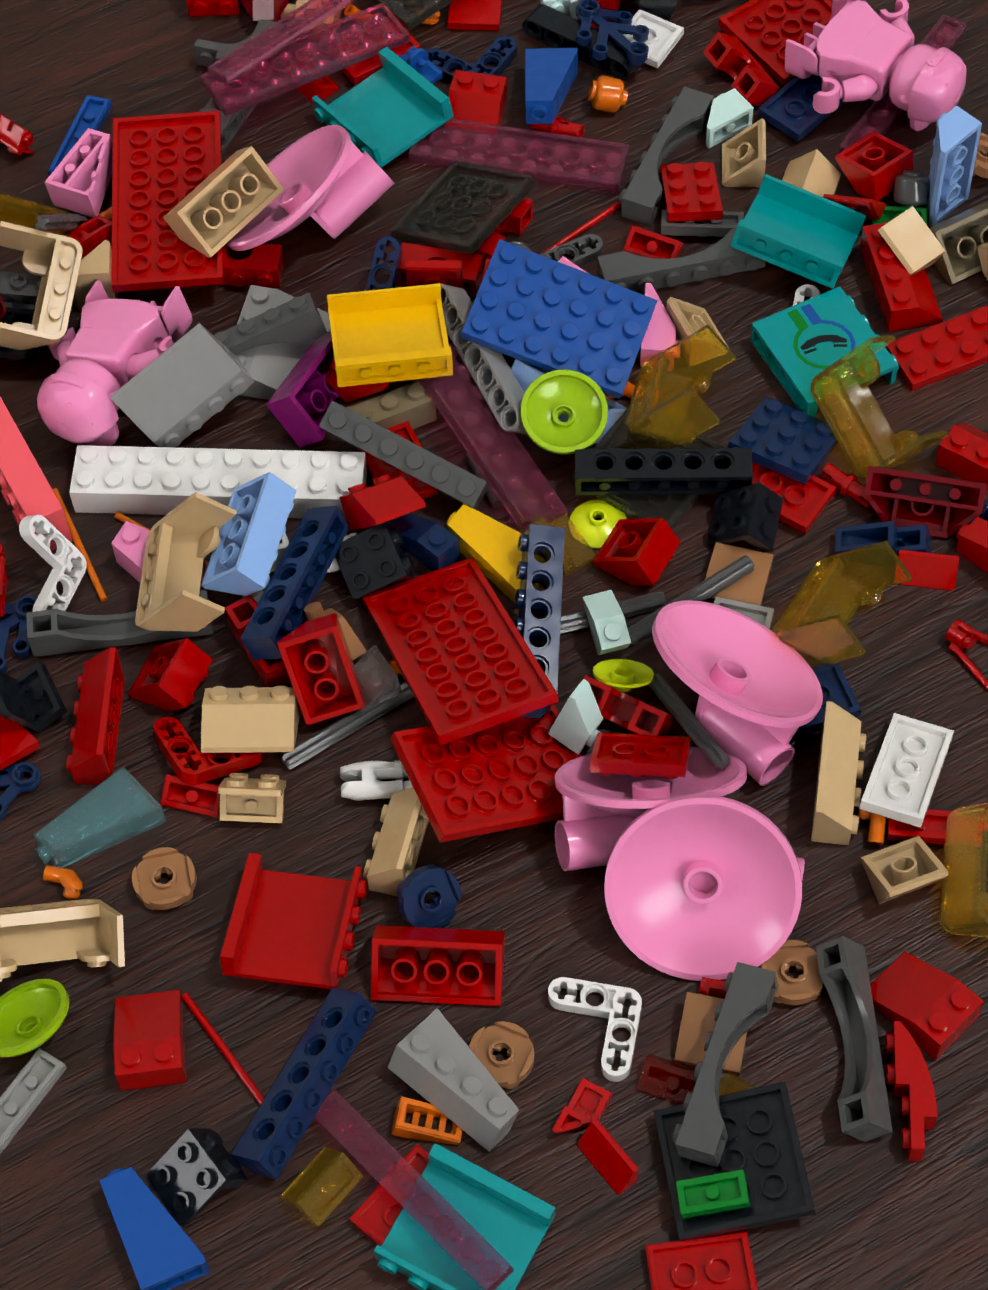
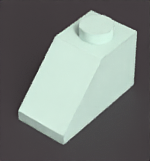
M735 88L713 99L706 133V146L708 148L721 143L752 125L754 107Z
M612 590L582 597L597 654L602 655L627 648L631 644V639L624 614Z
M583 679L569 696L548 732L549 735L578 755L585 745L590 748L593 746L597 733H601L597 728L603 720L588 681Z

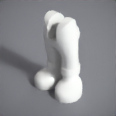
M400 760L394 762L363 761L340 767V778L347 781L341 785V797L355 801L391 799L393 793L413 787L410 780L403 781L404 778L409 777ZM393 779H396L395 781H380V780H393Z

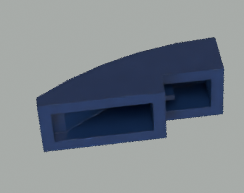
M894 521L836 527L835 553L838 556L871 562L897 563L899 550L931 553V535L926 524L897 527Z

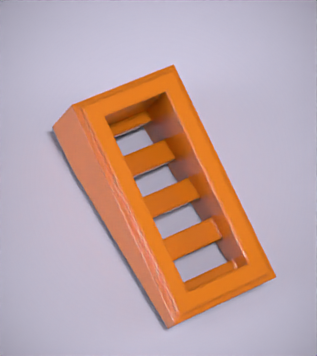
M401 1096L396 1106L391 1135L459 1145L463 1130L452 1122L451 1133H446V1121L449 1118L431 1103ZM406 1113L412 1114L410 1124L405 1123ZM420 1115L426 1116L424 1127L418 1126ZM434 1117L439 1118L437 1130L432 1129Z

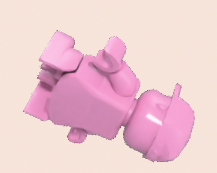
M832 0L831 18L826 26L815 22L813 24V35L807 32L804 34V45L790 39L786 40L785 71L800 79L809 78L812 74L822 78L821 91L813 95V108L816 112L822 114L834 112L839 106L840 99L843 102H857L867 99L879 101L889 91L892 103L908 112L910 127L915 131H922L931 122H936L943 113H948L957 106L965 89L967 69L963 60L946 47L936 49L926 44L914 45L915 36L907 23L909 11L907 0H896L895 12L889 13L886 9L880 10V16L866 1Z
M97 280L85 297L80 329L77 334L73 327L67 329V333L62 341L47 345L52 356L59 360L60 367L55 374H51L43 381L37 396V407L43 422L52 433L78 445L112 446L116 443L119 436L116 423L119 420L117 413L119 407L112 401L110 396L174 344L173 341L181 339L192 324V314L179 286H175L163 306H157L155 301L147 303L140 300L109 299L101 281Z

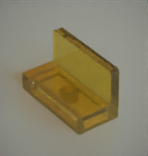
M566 514L551 523H548L543 515L532 520L533 524L565 528L563 572L566 576L593 561L596 557L593 550Z
M324 1147L281 1194V1197L286 1202L297 1206L313 1225L319 1227L364 1176L344 1153Z

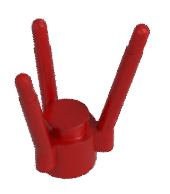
M958 619L950 626L946 633V640L951 642L948 649L960 658L988 691V681L961 650L963 648L966 650L971 649L977 640L988 645V635Z

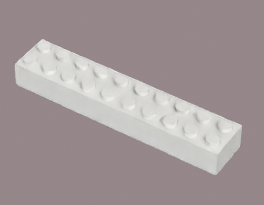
M77 445L69 493L75 513L116 514V512H120L121 514L167 515L195 492L228 506L234 488L271 472L296 490L293 500L294 507L288 518H303L307 508L337 506L344 519L347 520L339 497L349 494V487L365 483L366 486L368 471L365 452Z

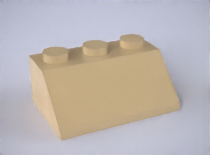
M279 685L275 687L245 686L243 688H226L216 686L205 688L202 702L201 753L294 752L299 724V705L293 687Z
M413 787L393 793L389 805L384 804L382 808L380 822L383 825L381 832H375L372 843V850H375L372 860L367 859L364 868V878L368 880L369 891L398 896L396 892L397 886L415 869L429 819Z

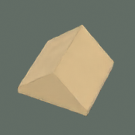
M764 119L758 120L722 144L723 186L760 188L766 168V121Z
M816 149L789 161L782 181L823 197L824 194H835L841 173Z
M913 206L878 229L910 275L932 266L945 252V249Z
M104 240L81 260L73 297L75 308L79 311H82V307L85 305V297L97 280L101 281L109 299H118V292H113L111 286L112 250L110 242Z
M673 297L667 300L666 311L676 327V340H681V352L690 366L726 353L729 350L728 345L704 308Z
M920 836L861 857L862 864L879 904L937 883L948 876V870Z

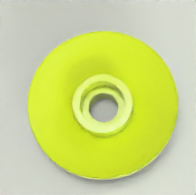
M590 500L574 509L569 519V530L573 539L583 547L600 550L619 519L627 518L623 510L610 501Z
M628 659L604 660L593 667L595 679L620 692H628L632 688L646 686L654 678V672L649 666Z

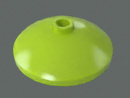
M554 370L541 375L527 388L521 402V421L529 438L542 449L556 454H573L575 450L590 447L602 435L608 418L607 400L599 385L587 375L573 370ZM560 415H566L569 418V420L566 422H561L558 419V417Z
M36 979L20 984L0 997V1057H15L33 1051L47 1042L58 1031L66 1018L70 1003L69 995L61 983L52 979Z

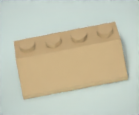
M249 146L237 150L163 218L180 240L210 258L285 189L255 149Z
M828 701L826 702L821 735L811 841L849 846L851 834L857 835L859 816L853 815L854 806H860L861 788H856V779H862L864 761L858 760L859 752L865 751L866 734L861 733L862 721L834 702Z

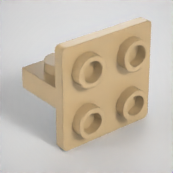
M230 773L229 777H225L218 787V794H220L219 821L283 823L286 780H279V775L263 774L260 779L248 778L246 773Z

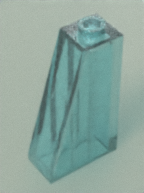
M122 767L35 833L34 837L38 845L35 851L46 864L51 861L55 867L63 868L162 825L166 822L162 806Z

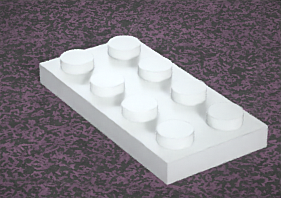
M894 713L859 809L921 828L950 747L954 730Z

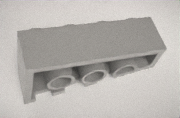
M438 1008L396 1045L387 1068L490 1152L509 1133L519 1112L518 1107Z

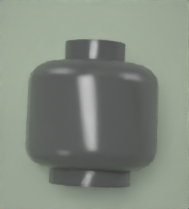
M903 170V174L898 175L895 179L893 200L901 204V207H918L927 204L930 180L925 177V172Z

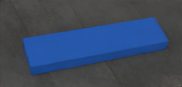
M90 95L85 97L48 170L49 176L88 128L97 131L101 130L112 108L111 100Z

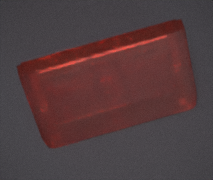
M649 1054L646 1056L637 1089L684 1104L687 1093H693L696 1084L694 1081L695 1069Z

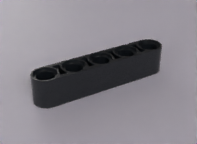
M539 4L522 23L523 30L531 38L552 48H578V60L619 79L626 80L638 67L630 64L627 53L610 37L607 40L609 48L608 57L605 60L594 59L592 57V50L597 42L599 30L591 26V44L581 46L576 42V34L581 27V21L549 6Z

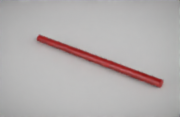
M617 201L541 253L573 240L622 207V205Z
M188 992L184 993L181 998L261 1106L265 1097Z

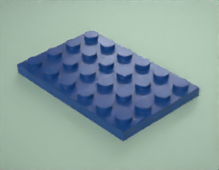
M499 239L460 337L549 372L566 369L583 373L594 380L603 393L621 399L658 300Z

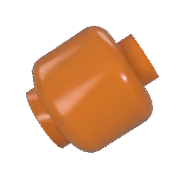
M601 75L597 80H592L588 92V101H591L594 109L615 113L619 110L620 106L626 105L628 91L624 90V83L621 79Z

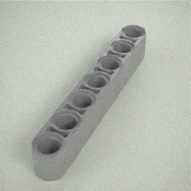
M440 283L446 331L500 427L505 431L527 434L523 428L520 413L521 402L524 396L522 387L502 353L460 337L473 303L463 288Z

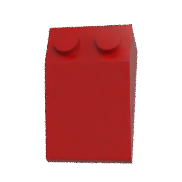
M906 951L870 984L874 1008L891 1023L901 1021L912 1035L916 1044L934 1060H937L979 1017L984 1003L979 996L960 980Z
M180 989L115 998L114 1064L115 1077L121 1091L187 1083Z

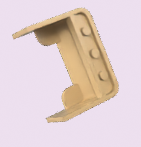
M1 221L0 246L24 251L22 257L24 269L30 274L42 277L32 324L16 322L10 325L0 322V346L15 350H27L59 343L64 339L67 331L82 258V246L74 238Z
M195 492L154 524L146 540L135 617L136 626L148 631L198 632L224 613L225 607L199 597L204 557L218 548L220 543L219 528L236 516L235 509Z
M79 899L0 908V982L3 978L10 977L11 972L17 970V966L79 959L87 962L88 967H102L106 965V961H111L118 967H125L123 915L102 900Z

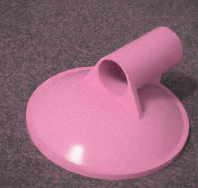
M328 125L321 127L298 139L267 164V167L285 190L229 240L226 245L234 251L252 249L286 234L300 225L309 216L333 239H336L395 183L366 151L362 153L351 141V136L342 126Z
M693 600L677 601L666 605L659 611L653 622V640L658 652L669 668L687 686L699 694L695 717L725 753L737 757L746 765L747 773L761 786L769 784L791 762L795 749L789 742L799 726L812 721L821 709L823 693L817 676L805 659L790 644L764 625L739 612L720 605Z
M691 746L685 777H678L676 779H666L662 776L651 775L638 778L630 774L603 776L599 773L590 772L591 754L565 763L555 773V786L562 794L564 820L556 822L554 834L556 853L561 868L564 871L607 865L613 847L620 835L638 816L648 809L682 796L713 795L722 797L730 794L746 782V765L737 757L726 753L730 758V765L725 766L724 770L719 771L698 747Z
M682 796L648 809L638 816L620 835L610 854L604 882L606 907L610 920L621 940L639 959L649 966L668 975L687 980L701 981L702 977L723 980L727 978L729 972L734 973L737 962L758 967L770 959L786 942L797 922L801 908L805 860L796 857L792 846L781 830L758 810L739 801L721 796Z

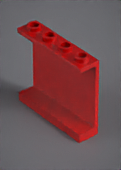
M249 853L220 954L222 974L324 989L338 988L340 979L346 978L349 961L346 958L347 951L352 952L354 947L355 932H352L353 925H359L361 906H358L359 899H365L367 880H362V868L355 866L352 881L263 870L261 854Z

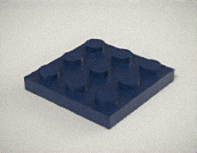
M765 397L729 441L728 448H752V462L806 485L840 441L843 429L782 404L777 400Z

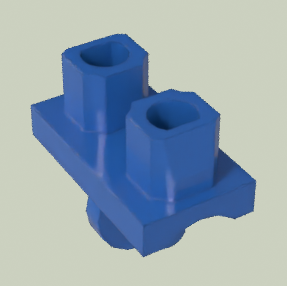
M413 46L405 54L399 56L434 86L435 82L443 78V72L428 59V52L423 48L417 49Z

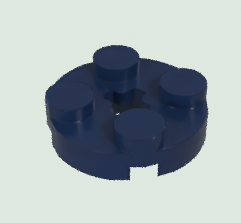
M435 864L415 869L405 880L399 883L396 890L398 907L402 917L415 927H444L455 916L456 911L454 909L457 900L460 901L461 899L460 885L455 876ZM429 891L431 893L435 892L430 905L424 902V897Z

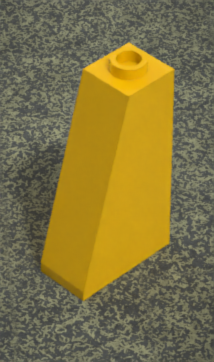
M463 504L457 513L453 512L448 518L446 524L448 531L459 539L460 552L467 559L473 557L482 573L515 603L516 591L520 589L521 579L516 578L518 562L522 561V552L518 551V540L521 533ZM534 555L538 562L545 563L543 557ZM532 583L536 589L540 585L539 583Z

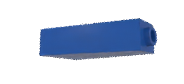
M578 48L525 49L526 124H548L554 122L578 74Z
M132 1167L115 1169L109 1172L106 1178L99 1180L141 1290H172L210 1273L204 1255Z

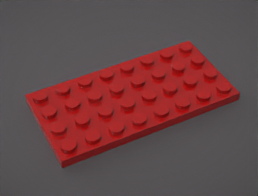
M220 111L113 118L111 270L113 292L175 288V286L192 287L224 284L223 247L212 257L208 258L180 240L163 218L222 165Z
M473 557L362 597L368 614L440 745L456 741L462 737L559 702L556 690Z

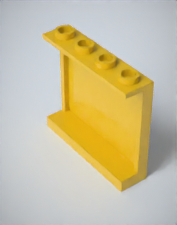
M440 283L327 295L338 387L453 376L452 351L448 343Z

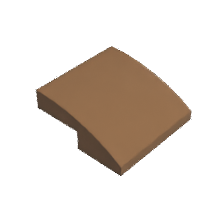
M716 542L705 580L744 555H747L752 560L754 570L709 599L715 600V597H721L761 606L774 555Z
M687 992L674 1062L697 1066L698 1062L704 1061L707 1052L704 1051L705 1040L708 1032H713L717 1023L714 1019L716 1007L719 1002H724V999ZM747 1032L739 1039L730 1052L723 1072L740 1075Z

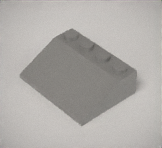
M250 285L237 325L244 320H249L271 308L291 301L295 297L278 289ZM317 308L327 332L330 331L329 314ZM315 339L302 345L273 343L258 346L236 355L255 381L240 395L269 400Z
M199 323L111 395L110 398L158 447L176 448L191 433L200 429L213 415L222 411L230 401L244 393L255 381L240 359Z

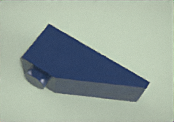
M408 513L385 522L392 526L393 529L397 527L404 540V544L401 547L431 571L455 564L460 559L459 539L437 522L413 513Z

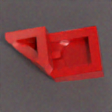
M582 1078L568 1106H564L552 1132L561 1134L588 1127L594 1119L600 1120L613 1094Z

